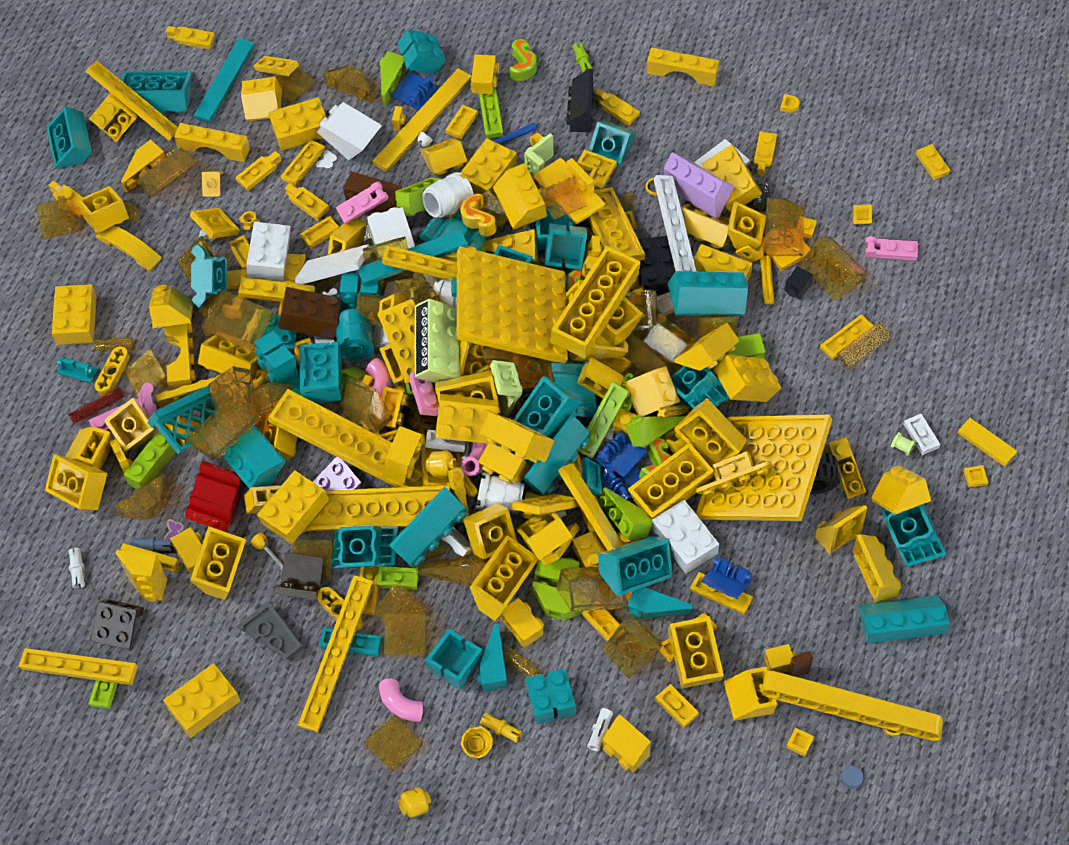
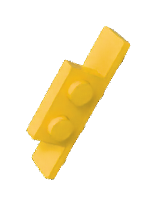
M744 452L712 465L716 481L699 487L696 491L704 496H710L716 493L715 490L731 488L733 483L738 481L740 483L751 480V476L765 475L769 473L768 470L774 467L769 462L754 466L750 453Z

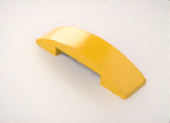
M113 225L95 236L108 246L113 245L134 258L137 264L150 272L162 260V257L148 245L117 226Z

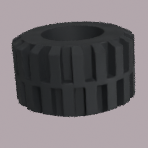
M822 453L810 494L825 493L838 486L840 482L838 462L832 454Z

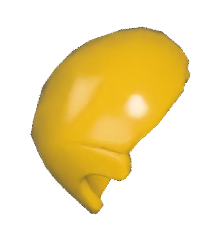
M482 726L469 728L462 736V749L471 758H482L492 749L493 738L491 733Z

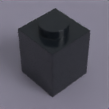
M797 266L787 279L784 291L789 296L801 300L812 284L813 274Z

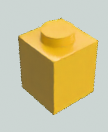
M789 644L766 649L764 659L768 671L787 672L791 658L796 656L794 650L791 651Z

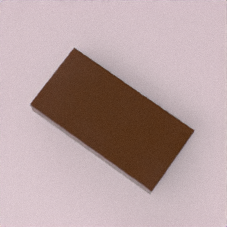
M810 651L791 658L788 675L800 677L810 672L813 660Z

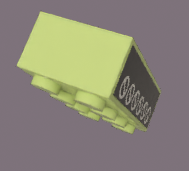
M427 299L415 306L416 378L436 383L460 377L457 307L432 299Z

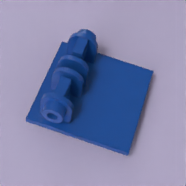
M410 72L391 94V97L419 111L437 91L439 86L434 84L432 76L422 78Z
M624 431L617 432L614 439L610 440L594 459L596 463L613 469L615 473L622 477H625L648 452V450L640 446H633L632 442L626 439L627 434Z
M634 466L625 477L615 473L613 469L606 468L603 471L604 476L601 477L602 485L632 502L634 499L629 493L628 488L640 480L638 468Z
M716 557L713 562L714 566L701 582L710 588L725 593L729 597L738 599L752 581L753 574L750 573V570L739 567V565H736L734 570H732L733 562L728 566L730 561L723 557Z

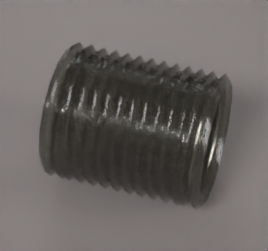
M759 182L756 184L762 194L752 200V209L757 212H765L772 206L771 190L767 183Z

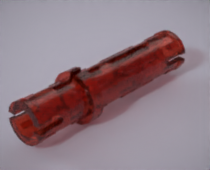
M118 386L92 402L84 403L82 407L68 413L73 424H76L88 416H94L93 414L125 396Z

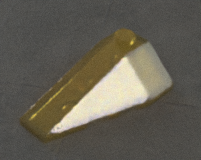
M459 555L449 562L446 559L425 562L418 566L416 574L471 586L491 557L482 559L475 555L465 558Z

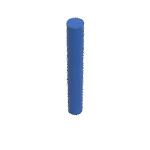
M533 122L494 140V142L500 145L537 129L536 124Z

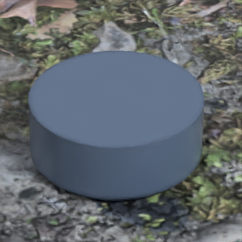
M855 766L845 768L841 776L842 783L850 789L858 788L863 781L862 771Z

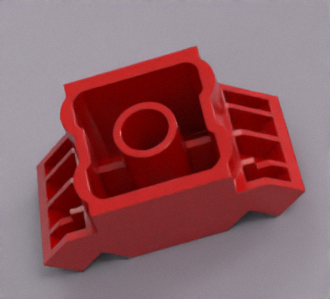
M206 461L201 462L200 471L196 475L195 485L189 497V505L186 507L185 519L226 532L230 524H233L241 498L240 491L243 485L242 479L235 471Z

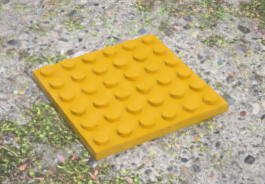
M459 246L457 250V340L565 364L568 360V351L551 343V330L566 308L565 272Z
M831 416L727 417L729 422L747 439L742 450L737 455L749 452L754 466L769 462L773 464L774 468L768 470L769 473L765 475L751 476V480L740 483L738 481L733 483L731 488L715 490L716 493L713 495H702L696 511L700 520L802 521L833 420Z

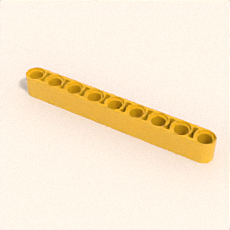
M775 671L765 672L762 695L765 697L930 741L941 740L943 717L940 715Z

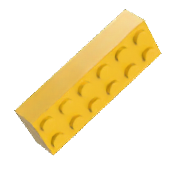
M606 246L552 328L551 343L585 359L639 275L640 261Z

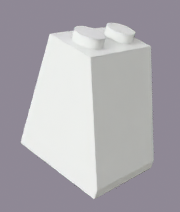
M342 102L338 106L335 104L330 109V116L328 118L325 117L319 123L321 127L317 133L346 159L350 160L363 151L381 125Z
M403 207L391 208L383 213L376 212L367 217L378 260L383 258L387 246L404 250L415 247Z

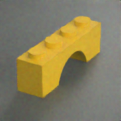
M657 48L650 49L647 59V74L664 77L669 72L679 71L692 76L698 84L715 87L719 60Z
M184 123L179 124L174 136L177 148L180 150L195 152L200 147H208L219 151L227 159L245 162L250 150L247 136Z
M192 322L164 326L168 343L174 344L181 349L178 358L173 363L167 365V382L170 390L177 389L183 385H191L193 381H196L195 370H192V365H195L194 354H191V349H194L193 338H190V333H193Z

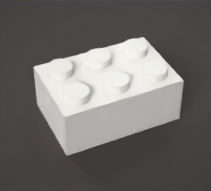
M254 221L247 259V278L283 282L291 226Z
M685 500L652 519L651 530L657 537L669 538L671 556L685 574L718 554L719 543Z

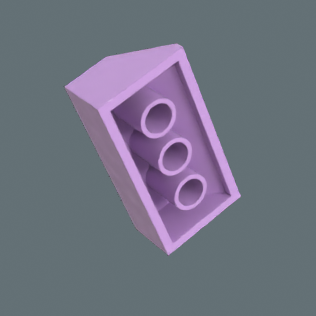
M673 152L664 167V175L673 176L678 196L714 218L718 219L735 186L688 158Z

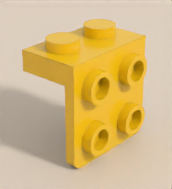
M384 386L376 424L399 429V425L403 426L405 414H402L403 408L407 407L409 401L407 391Z

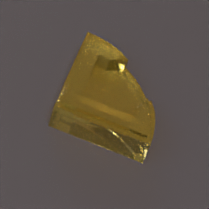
M629 191L618 197L624 212L631 211V207L634 204L633 193Z

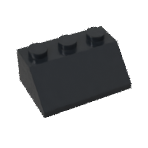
M588 69L573 78L572 86L568 88V97H571V100H568L567 111H570V114H567L566 125H570V132H591L593 69Z

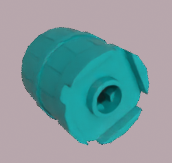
M348 309L341 312L335 332L341 358L354 362L362 361V357L365 356L367 358L371 357L374 353V341L372 340L373 328L371 327L369 316L360 309Z

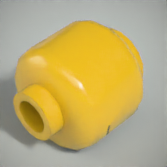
M434 451L426 460L427 471L435 477H449L448 470L457 467L456 459L448 451Z
M420 787L403 792L400 800H398L402 814L404 816L407 815L409 818H414L428 812L429 803H431L429 793L427 791L424 792Z

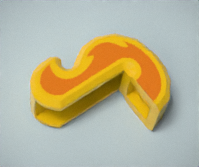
M470 195L464 200L460 208L463 224L471 229L478 228L480 235H493L497 230L495 217L481 211L484 205L483 195Z

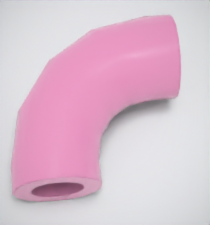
M375 358L366 368V372L373 377L374 381L372 388L366 393V397L374 406L380 407L384 386L391 388L392 378L383 361Z
M472 442L469 457L464 458L461 462V469L465 475L476 476L483 471V466L478 461L488 444Z
M388 678L379 683L382 702L391 713L404 720L421 721L423 713L422 702L409 700L404 697L400 692L399 682L395 679Z

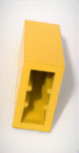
M356 218L347 224L343 223L330 235L328 255L359 247L366 237L368 222Z

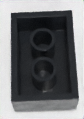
M667 235L638 239L645 253V259L639 260V278L643 295L656 293L657 296L670 292L668 282L676 270Z

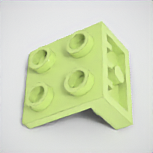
M551 133L546 137H542L537 144L529 147L524 153L525 165L531 177L545 168V162L554 156L553 135Z
M493 360L490 367L497 388L503 416H508L518 398L521 397L523 389L520 385L514 363Z

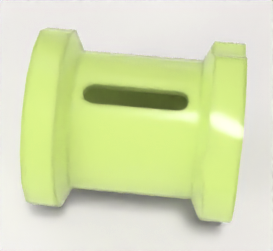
M898 432L891 444V448H897L905 452L906 456H909L916 441H911L901 436L902 433Z

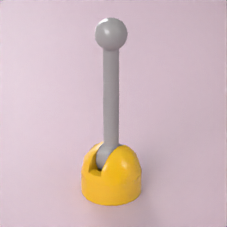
M263 532L256 534L252 538L251 544L257 549H265L282 571L283 563L267 547V537Z

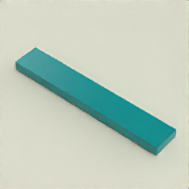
M238 38L196 110L194 119L211 124L255 47L254 42Z
M460 229L407 250L440 258L456 252L459 246L467 248L468 243ZM382 259L361 266L357 270L364 286L406 271V269L382 264Z

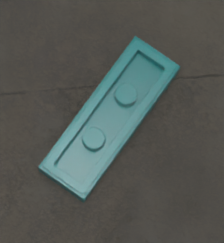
M323 627L319 648H327L334 629ZM355 632L348 653L379 657L383 637Z

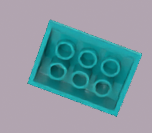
M124 71L120 80L160 113L167 111L182 113L187 110L189 105L193 71Z

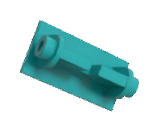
M59 357L57 360V365H59L57 374L88 383L92 382L98 370L97 366L66 357Z

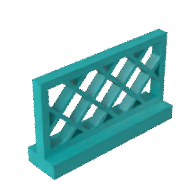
M210 385L155 411L147 422L151 428L157 427L177 454L223 432L235 424L211 395L214 390ZM209 402L214 410L205 408V403ZM191 411H199L200 417L191 415ZM204 413L212 415L213 421L204 419ZM178 417L186 418V424L178 422ZM217 417L223 419L226 424L217 423ZM191 420L199 422V428L191 426ZM163 424L173 425V431L167 430ZM203 424L212 426V431L204 430ZM177 427L186 429L185 435L177 433ZM190 431L199 433L198 438L190 437ZM176 438L185 440V444L180 447L176 442Z

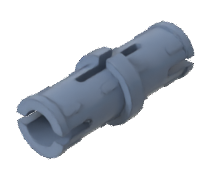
M150 537L149 539L132 538L131 540L132 546L152 552H172L173 548L170 539Z

